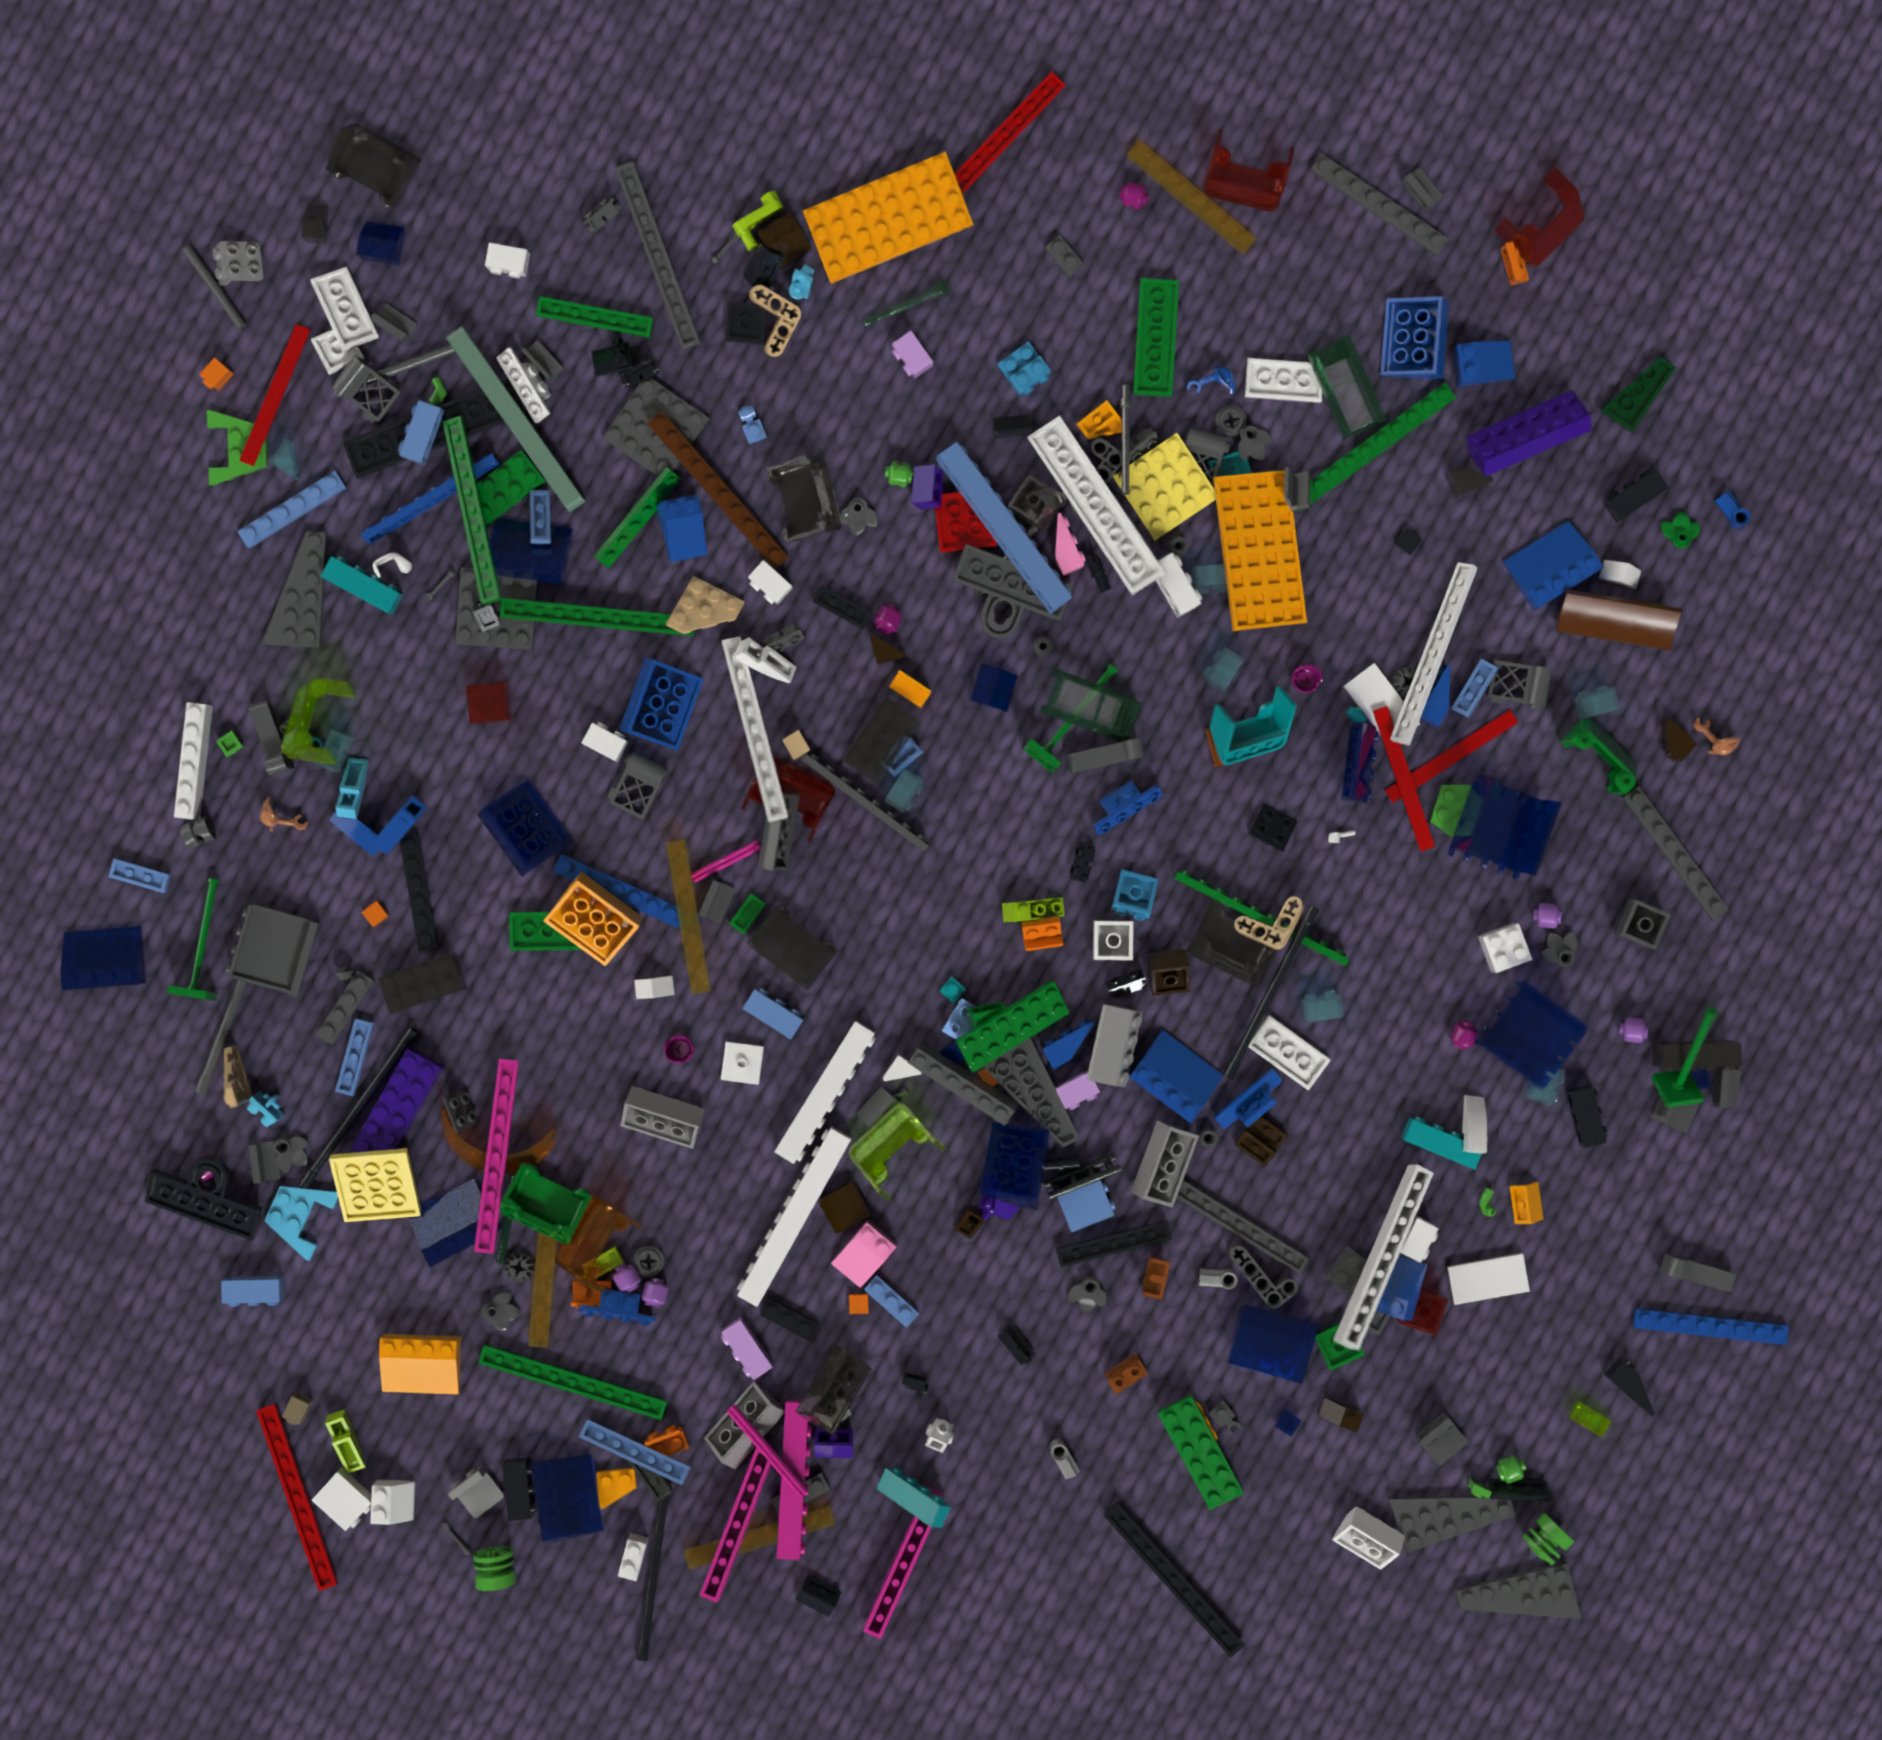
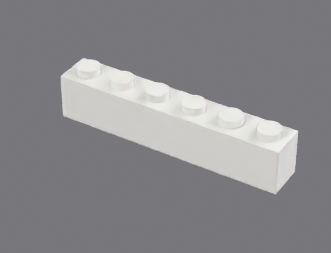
M189 702L186 704L174 811L175 818L197 820L201 815L213 709L211 705Z

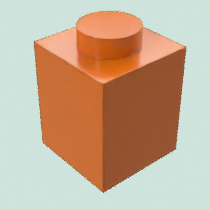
M214 357L199 375L204 379L202 383L209 389L215 388L220 391L234 373Z

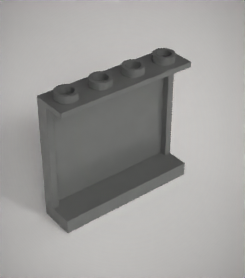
M250 903L249 907L245 906L242 918H245L243 926L239 925L236 936L240 937L238 944L234 943L232 948L233 962H229L227 965L226 973L229 974L228 979L241 980L286 992L290 996L297 997L319 921Z

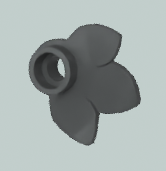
M1252 425L1244 426L1240 430L1241 440L1238 444L1240 457L1243 460H1246L1249 456L1256 460H1264V445L1272 442L1270 435L1265 430H1257ZM1247 432L1250 433V435H1251L1250 438L1247 437V435H1246Z
M857 497L852 499L849 507L843 509L840 514V523H849V528L855 536H859L864 531L866 525L877 527V515L874 510L868 508V504L863 498ZM856 504H859L861 506L860 511H857L855 509Z
M1570 932L1562 938L1555 933H1549L1546 940L1548 948L1541 951L1543 958L1547 962L1557 963L1561 967L1571 966L1575 961L1574 952L1578 947L1575 935ZM1563 954H1566L1568 957L1566 961L1562 960Z
M298 1136L291 1139L281 1137L275 1141L276 1164L280 1170L288 1173L292 1164L300 1166L308 1163L307 1155L303 1150L308 1145V1142L304 1138ZM282 1143L287 1145L286 1150L281 1149Z
M1092 1276L1085 1277L1081 1284L1073 1286L1068 1295V1301H1078L1080 1309L1084 1314L1089 1313L1095 1304L1105 1307L1107 1299L1105 1292L1100 1289L1099 1281ZM1090 1282L1094 1284L1092 1289L1087 1288V1284Z
M510 1292L495 1295L492 1302L486 1303L482 1308L483 1318L490 1321L497 1330H508V1321L516 1319L521 1313L516 1306L510 1304L512 1293ZM494 1309L495 1313L494 1315H489L488 1311Z

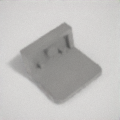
M220 241L213 249V258L217 262L215 276L216 279H219V285L227 286L231 281H261L263 279L259 243Z
M483 1465L477 1470L475 1468L470 1470L466 1474L467 1478L463 1481L457 1480L450 1486L451 1491L448 1493L452 1501L458 1497L474 1518H478L504 1497V1492Z

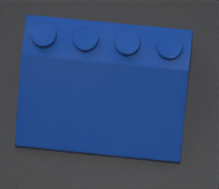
M1443 296L1386 299L1381 376L1443 379L1449 312L1448 300Z
M1569 521L1503 561V564L1532 610L1542 607L1564 593L1566 589L1572 588L1604 568L1593 549Z
M645 657L619 730L678 751L704 679Z
M1163 1029L1129 1073L1131 1079L1190 1123L1193 1122L1223 1077L1221 1073Z

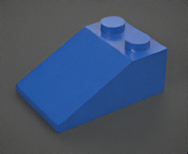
M1510 341L1471 342L1457 344L1453 348L1457 387L1515 379Z
M698 495L660 502L656 509L670 563L707 555L703 514Z
M1399 1255L1375 1311L1401 1320L1412 1321L1427 1264Z

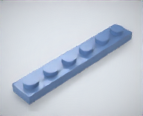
M333 471L237 532L247 548L250 549L347 487L337 471Z
M588 1419L579 1435L580 1438L680 1485L684 1484L691 1467Z

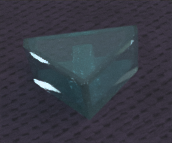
M285 439L269 463L291 478L300 480L293 442Z

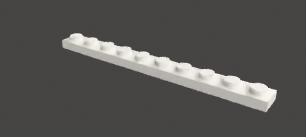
M1457 563L1390 740L1410 746L1476 574L1477 567L1475 565Z
M741 637L722 640L723 651L768 822L785 819L788 815L749 667L734 657L738 645L742 641Z

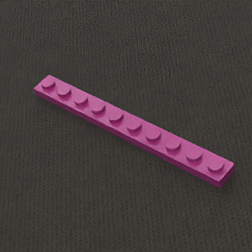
M500 1058L498 1063L474 1252L495 1253L519 1061Z

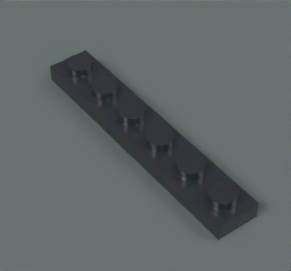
M420 835L402 837L399 841L418 951L439 948Z
M1164 1220L1056 1248L1060 1267L1062 1268L1172 1240L1168 1221Z

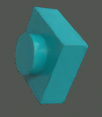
M1349 707L1344 713L1358 725H1362L1367 719L1363 716L1365 713L1358 707Z
M951 977L939 991L952 1003H955L966 988Z

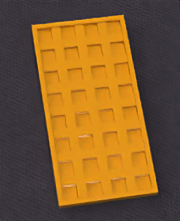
M946 151L803 210L831 284L974 226Z
M1285 470L1214 477L1213 482L1232 631L1307 623L1294 514L1284 500Z

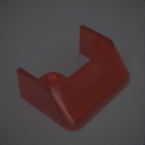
M1219 129L1204 184L1205 194L1212 198L1268 212L1276 210L1290 172L1294 147H1290L1286 163L1272 162L1268 166L1267 172L1230 163V151L1220 147L1223 130Z
M1556 167L1553 168L1543 181L1559 196L1560 201L1565 207L1541 231L1532 224L1525 225L1519 231L1506 217L1494 229L1506 243L1513 241L1514 246L1518 248L1519 256L1528 265L1533 267L1539 266L1585 218L1578 189Z
M773 758L781 792L800 795L797 811L804 814L802 817L803 824L812 829L807 840L811 842L835 795V788L825 781L779 759ZM755 777L749 787L741 807L742 810L746 809L750 800L763 804L757 777Z

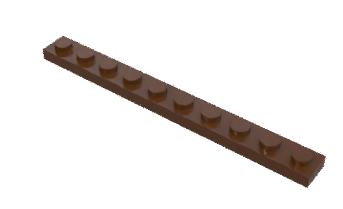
M660 411L647 422V425L774 570L782 565L789 558L666 415Z

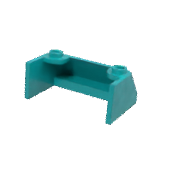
M1281 686L1276 687L1273 701L1263 703L1260 706L1256 717L1236 723L1219 704L1215 705L1210 731L1218 757L1224 765H1230L1278 750L1286 744L1297 705Z

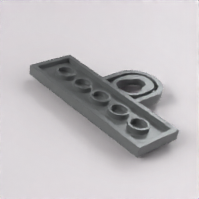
M965 545L952 581L988 594L980 615L981 627L987 635L1001 639L1013 634L1018 627L1024 608L1056 621H1061L1066 604L1050 615L1011 561L970 545ZM1060 580L1063 585L1068 586L1070 591H1072V584ZM999 601H1006L1010 604L1012 613L1003 624L999 625L994 620V606Z

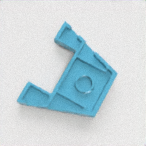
M282 1185L279 1187L264 1221L304 1259L310 1261L318 1244L300 1237V1234L315 1202L331 1209L335 1208L339 1199L337 1191Z

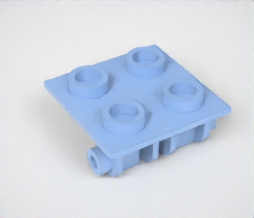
M962 998L958 1001V1005L952 1011L953 1013L949 1016L950 1018L942 1029V1032L954 1039L972 1029L967 1008L976 1006Z

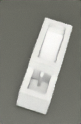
M751 638L740 641L734 656L752 669L786 683L792 681L796 670L795 665L769 646L763 648Z
M1464 1095L1463 1152L1487 1153V1117L1484 1097Z

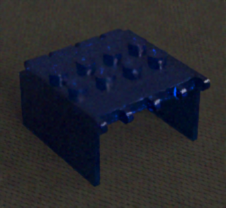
M1478 775L1476 782H1472L1448 850V855L1453 856L1455 850L1465 853L1463 857L1465 862H1468L1471 856L1482 859L1480 863L1482 868H1485L1488 862L1498 865V874H1503L1505 868L1514 871L1512 879L1515 880L1519 878L1520 873L1537 876L1562 802L1541 800L1531 795H1528L1526 798V793L1511 789L1509 792L1510 788L1496 783L1497 778Z
M1517 981L1515 984L1521 988L1514 998L1508 994L1505 996L1510 1001V1004L1503 1013L1497 1010L1493 1012L1499 1017L1491 1029L1484 1025L1482 1029L1488 1033L1482 1041L1480 1039L1476 1040L1474 1044L1542 1092L1552 1079L1546 1073L1550 1072L1552 1075L1557 1073L1563 1065V1062L1558 1057L1560 1056L1566 1060L1575 1049L1570 1044V1041L1578 1045L1585 1036V1033H1587L1589 1026L1526 981L1522 983Z

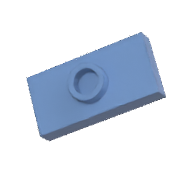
M910 737L886 757L882 763L895 777L919 757L923 751Z

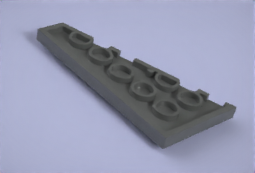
M306 531L262 645L321 648L325 579L320 576L326 567L327 533Z
M1031 1038L983 1066L1062 1147L1080 1139Z
M1473 1496L1387 1497L1399 1532L1405 1536L1404 1546L1407 1553L1516 1515L1511 1500L1491 1499L1490 1497L1489 1499L1486 1497L1480 1499Z
M1566 1561L1455 1589L1461 1610L1581 1619Z

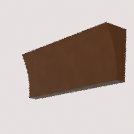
M1566 589L1555 622L1558 632L1671 651L1673 638L1682 612L1681 608Z

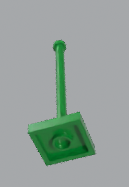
M1111 664L1107 666L1106 672L1045 747H1041L1031 738L1022 750L1049 772L1053 773L1061 762L1052 756L1050 751L1111 676L1116 674L1118 670Z
M208 878V892L190 985L187 988L168 985L167 993L216 1001L217 993L201 991L198 986L216 887L220 880Z
M1709 1006L1706 1008L1705 1017L1682 1069L1652 1074L1651 1080L1667 1108L1702 1103L1704 1100L1703 1094L1689 1071L1713 1018L1718 1014L1717 1009Z

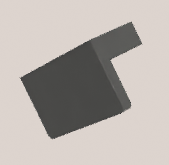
M1421 168L1408 174L1401 182L1425 212L1443 198L1441 192Z
M388 304L383 306L378 315L373 313L370 317L373 323L405 344L418 327L417 323Z
M538 340L527 350L525 348L521 350L550 382L565 370Z
M1285 467L1284 500L1290 510L1310 508L1311 475L1309 471L1293 474L1290 467Z
M713 880L698 916L721 923L734 895L735 888Z
M1717 1068L1714 1106L1719 1108L1738 1107L1741 1075L1739 1069Z
M881 1086L857 1112V1116L870 1129L879 1134L904 1105Z
M275 1141L249 1145L253 1184L281 1178V1170L276 1164Z

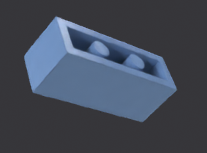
M418 400V403L412 409L411 414L413 417L411 423H408L405 429V440L401 441L398 451L401 457L425 466L444 411L439 407Z
M755 988L742 1009L787 1038L792 1039L804 1020L801 1017L802 1013L794 1008L789 1010L785 1007V1002L778 998L776 1000L769 997L770 993L763 988L759 990Z
M284 1276L227 1277L221 1281L222 1304H228L230 1307L240 1306V1303H247L248 1306H258L259 1303H267L268 1306H274L285 1299Z

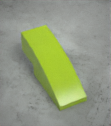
M343 1409L327 1415L325 1425L333 1439L332 1444L347 1474L365 1468L364 1457L346 1410Z

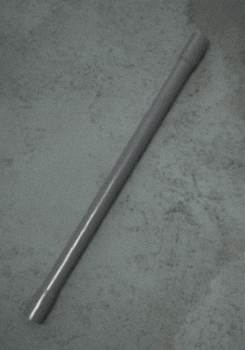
M237 980L205 1068L197 1083L196 1093L202 1095L207 1093L212 1080V1074L247 982Z

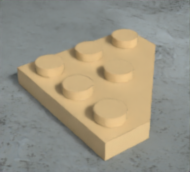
M693 576L666 626L682 634H687L696 629L709 628L726 621L731 622L736 620L745 602Z
M237 1045L224 1049V1099L230 1108L249 1102V1099L253 1096Z

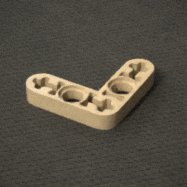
M757 285L750 289V299L779 317L764 346L768 356L778 357L785 349L801 317V311L796 305L768 288ZM762 290L761 294L768 297V299L765 300L761 297L757 299L755 291ZM774 298L780 302V307L777 310H774L770 304ZM785 304L787 305L785 307L786 310L791 311L794 309L795 317L789 318L790 314L785 311L782 314L780 313L784 309ZM781 325L787 328V334L784 337L778 333V328ZM777 339L783 340V342H778L776 345L778 351L772 353L770 345H774Z
M1298 897L1288 898L1273 927L1247 916L1238 917L1235 920L1234 927L1243 936L1273 949H1282L1290 938L1304 910V904ZM1297 902L1299 907L1292 910L1291 904L1295 905ZM1290 919L1291 923L1288 927L1284 928L1281 926L1282 920ZM1246 922L1251 927V931L1246 927L1241 928L1240 924ZM1259 928L1265 929V934L1262 937H1257L1255 934ZM1271 935L1274 938L1279 937L1281 941L1275 943L1273 939L1269 938V936Z

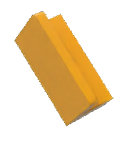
M901 670L897 672L896 677L889 686L920 708L931 694V690Z
M1532 1182L1527 1185L1509 1186L1515 1224H1533L1543 1220L1539 1183Z

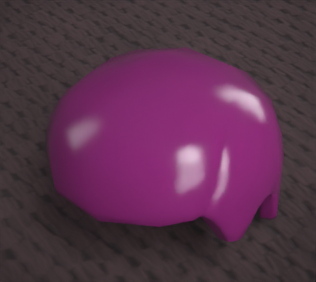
M1311 664L1298 666L1291 676L1292 686L1302 693L1315 691L1323 680L1320 669Z
M674 1035L665 1042L663 1052L666 1059L672 1063L683 1064L692 1058L695 1046L687 1036Z

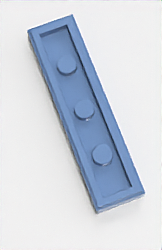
M358 1017L355 1018L335 1092L355 1096L375 1022Z

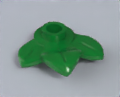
M1681 511L1676 514L1673 522H1661L1663 535L1671 539L1673 545L1679 549L1688 547L1692 539L1697 537L1700 532L1699 523H1690L1688 515ZM1679 536L1684 537L1685 540H1680Z

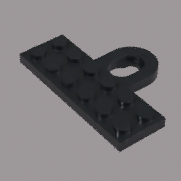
M214 1156L198 1158L191 1167L188 1180L154 1168L150 1174L145 1202L251 1241L256 1237L263 1208L227 1194L230 1171L222 1160ZM208 1171L214 1175L215 1188H209L202 1183L201 1176L204 1175V1172Z

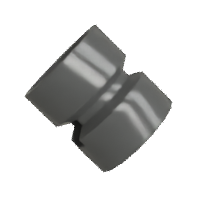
M207 816L195 820V824L190 822L180 827L181 837L189 849L200 846L202 841L207 843L217 837L215 828Z

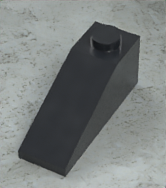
M1618 1358L1604 1375L1643 1410L1653 1416L1655 1413L1640 1376L1634 1371L1635 1366L1627 1359L1623 1361Z

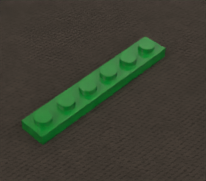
M539 296L536 316L540 318L646 338L651 336L654 321L651 317Z
M666 467L600 547L594 557L609 569L656 512V506L660 502L665 501L681 479Z

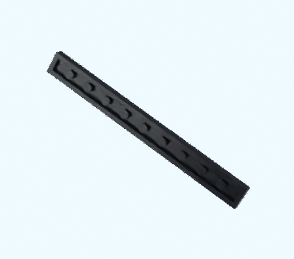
M1118 1501L1103 1513L1111 1525L1230 1658L1245 1646L1244 1642Z

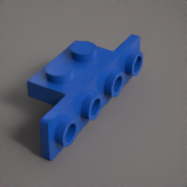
M1130 781L1101 799L1099 802L1108 815L1093 824L1097 835L1107 833L1112 827L1123 823L1134 813L1142 811L1145 806L1158 801L1163 795L1160 787L1155 785L1141 794L1134 783Z
M1270 1069L1214 1116L1215 1120L1223 1129H1226L1238 1118L1246 1127H1249L1277 1103L1269 1092L1282 1082V1079L1274 1069Z
M607 1289L601 1290L599 1308L580 1305L577 1310L582 1312L583 1316L593 1317V1314L601 1315L602 1319L612 1320V1317L620 1318V1321L625 1323H631V1320L639 1321L638 1324L649 1326L650 1323L656 1321V1317L638 1314L640 1295Z

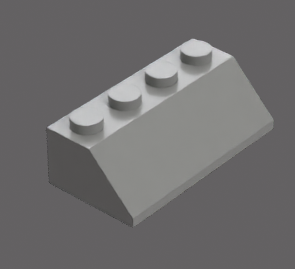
M1103 1004L1087 1080L1126 1087L1129 1080L1130 1066L1134 1059V1048L1138 1041V1030L1142 1023V1012Z
M632 1086L624 1105L620 1126L693 1149L705 1109Z
M1157 1120L1131 1192L1142 1199L1173 1208L1199 1135Z
M755 1381L734 1403L763 1437L785 1413V1410L778 1401ZM727 1412L704 1437V1440L721 1463L733 1469H736L755 1447L754 1443Z

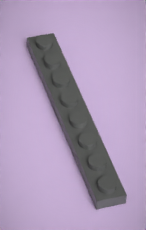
M1322 153L1311 168V173L1436 257L1449 240Z
M811 753L810 756L805 754L802 761L923 852L929 847L926 844L927 839L920 834L916 837L911 833V827L904 822L900 825L895 821L897 819L895 815L889 811L884 813L880 810L882 805L874 799L871 802L865 798L866 793L859 788L856 790L851 788L850 781L843 776L839 779L834 775L836 771L828 765L823 767L819 764L820 759Z
M1636 786L1621 797L1710 920L1714 921L1729 910L1641 788Z

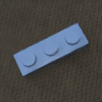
M530 490L531 544L551 543L550 493L547 490Z
M1481 659L1451 709L1469 719L1498 671V667Z
M115 858L113 859L108 877L166 893L171 874Z
M877 1274L864 1288L870 1296L906 1328L919 1315L917 1309Z

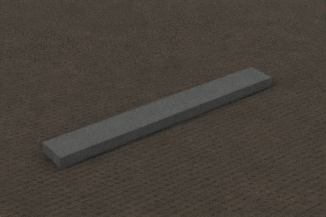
M1183 1179L1176 1197L1177 1199L1298 1274L1302 1273L1310 1260L1308 1256Z

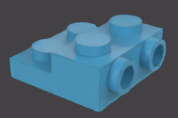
M1029 341L997 364L1019 396L1022 394L1028 395L1034 390L1033 386L1038 383L1043 384L1050 379L1051 370Z
M1121 870L1111 909L1121 916H1125L1127 913L1134 915L1133 918L1143 921L1145 918L1148 919L1151 915L1159 879Z

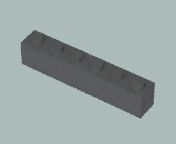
M923 1041L920 1042L908 1061V1064L1004 1126L1015 1112L1018 1104L1016 1101Z

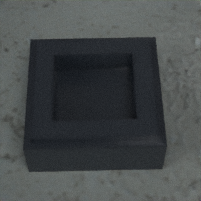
M1406 528L1395 545L1408 555H1411L1423 539Z

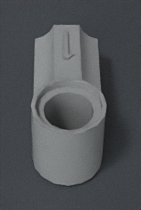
M1200 1268L1199 1286L1232 1289L1237 1285V1276L1232 1269ZM1226 1275L1234 1277L1230 1283L1224 1282L1223 1278Z
M1061 1439L1053 1440L1049 1447L1052 1458L1056 1461L1065 1479H1071L1080 1472V1469L1070 1454L1066 1443ZM1056 1447L1064 1448L1061 1453L1054 1452Z

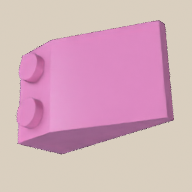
M867 1219L831 1264L861 1288L895 1250L897 1243Z

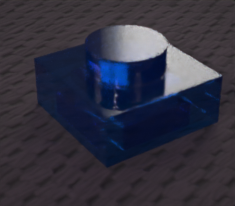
M956 1041L940 1050L941 1055L949 1060H953L952 1062L955 1064L964 1060Z
M1709 1069L1689 1071L1699 1089L1711 1088Z
M1284 1409L1274 1425L1292 1437L1301 1423V1419Z

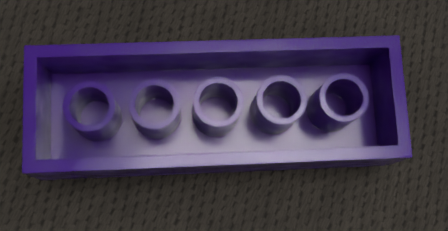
M1571 390L1466 436L1467 451L1486 477L1591 431V414L1575 392Z
M413 1047L408 1048L350 1150L357 1153L399 1149L445 1065Z

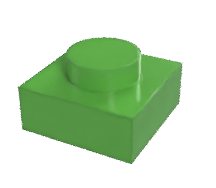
M232 730L216 740L226 757H230L244 747L236 733Z
M1470 1479L1467 1485L1472 1491L1471 1494L1482 1499V1496L1489 1499L1492 1493L1487 1486Z

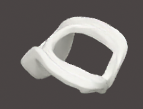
M388 553L373 563V570L380 578L377 566L394 559L402 573H409L412 569V563L397 553Z

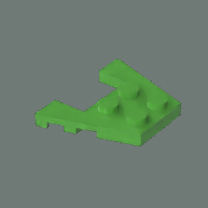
M207 410V428H228L229 467L209 468L210 486H216L219 483L230 481L243 474L246 475L268 467L267 437L254 467L239 461L254 423Z
M1441 785L1429 822L1459 842L1460 845L1467 848L1475 856H1480L1485 840L1466 834L1478 796L1498 802L1503 785Z

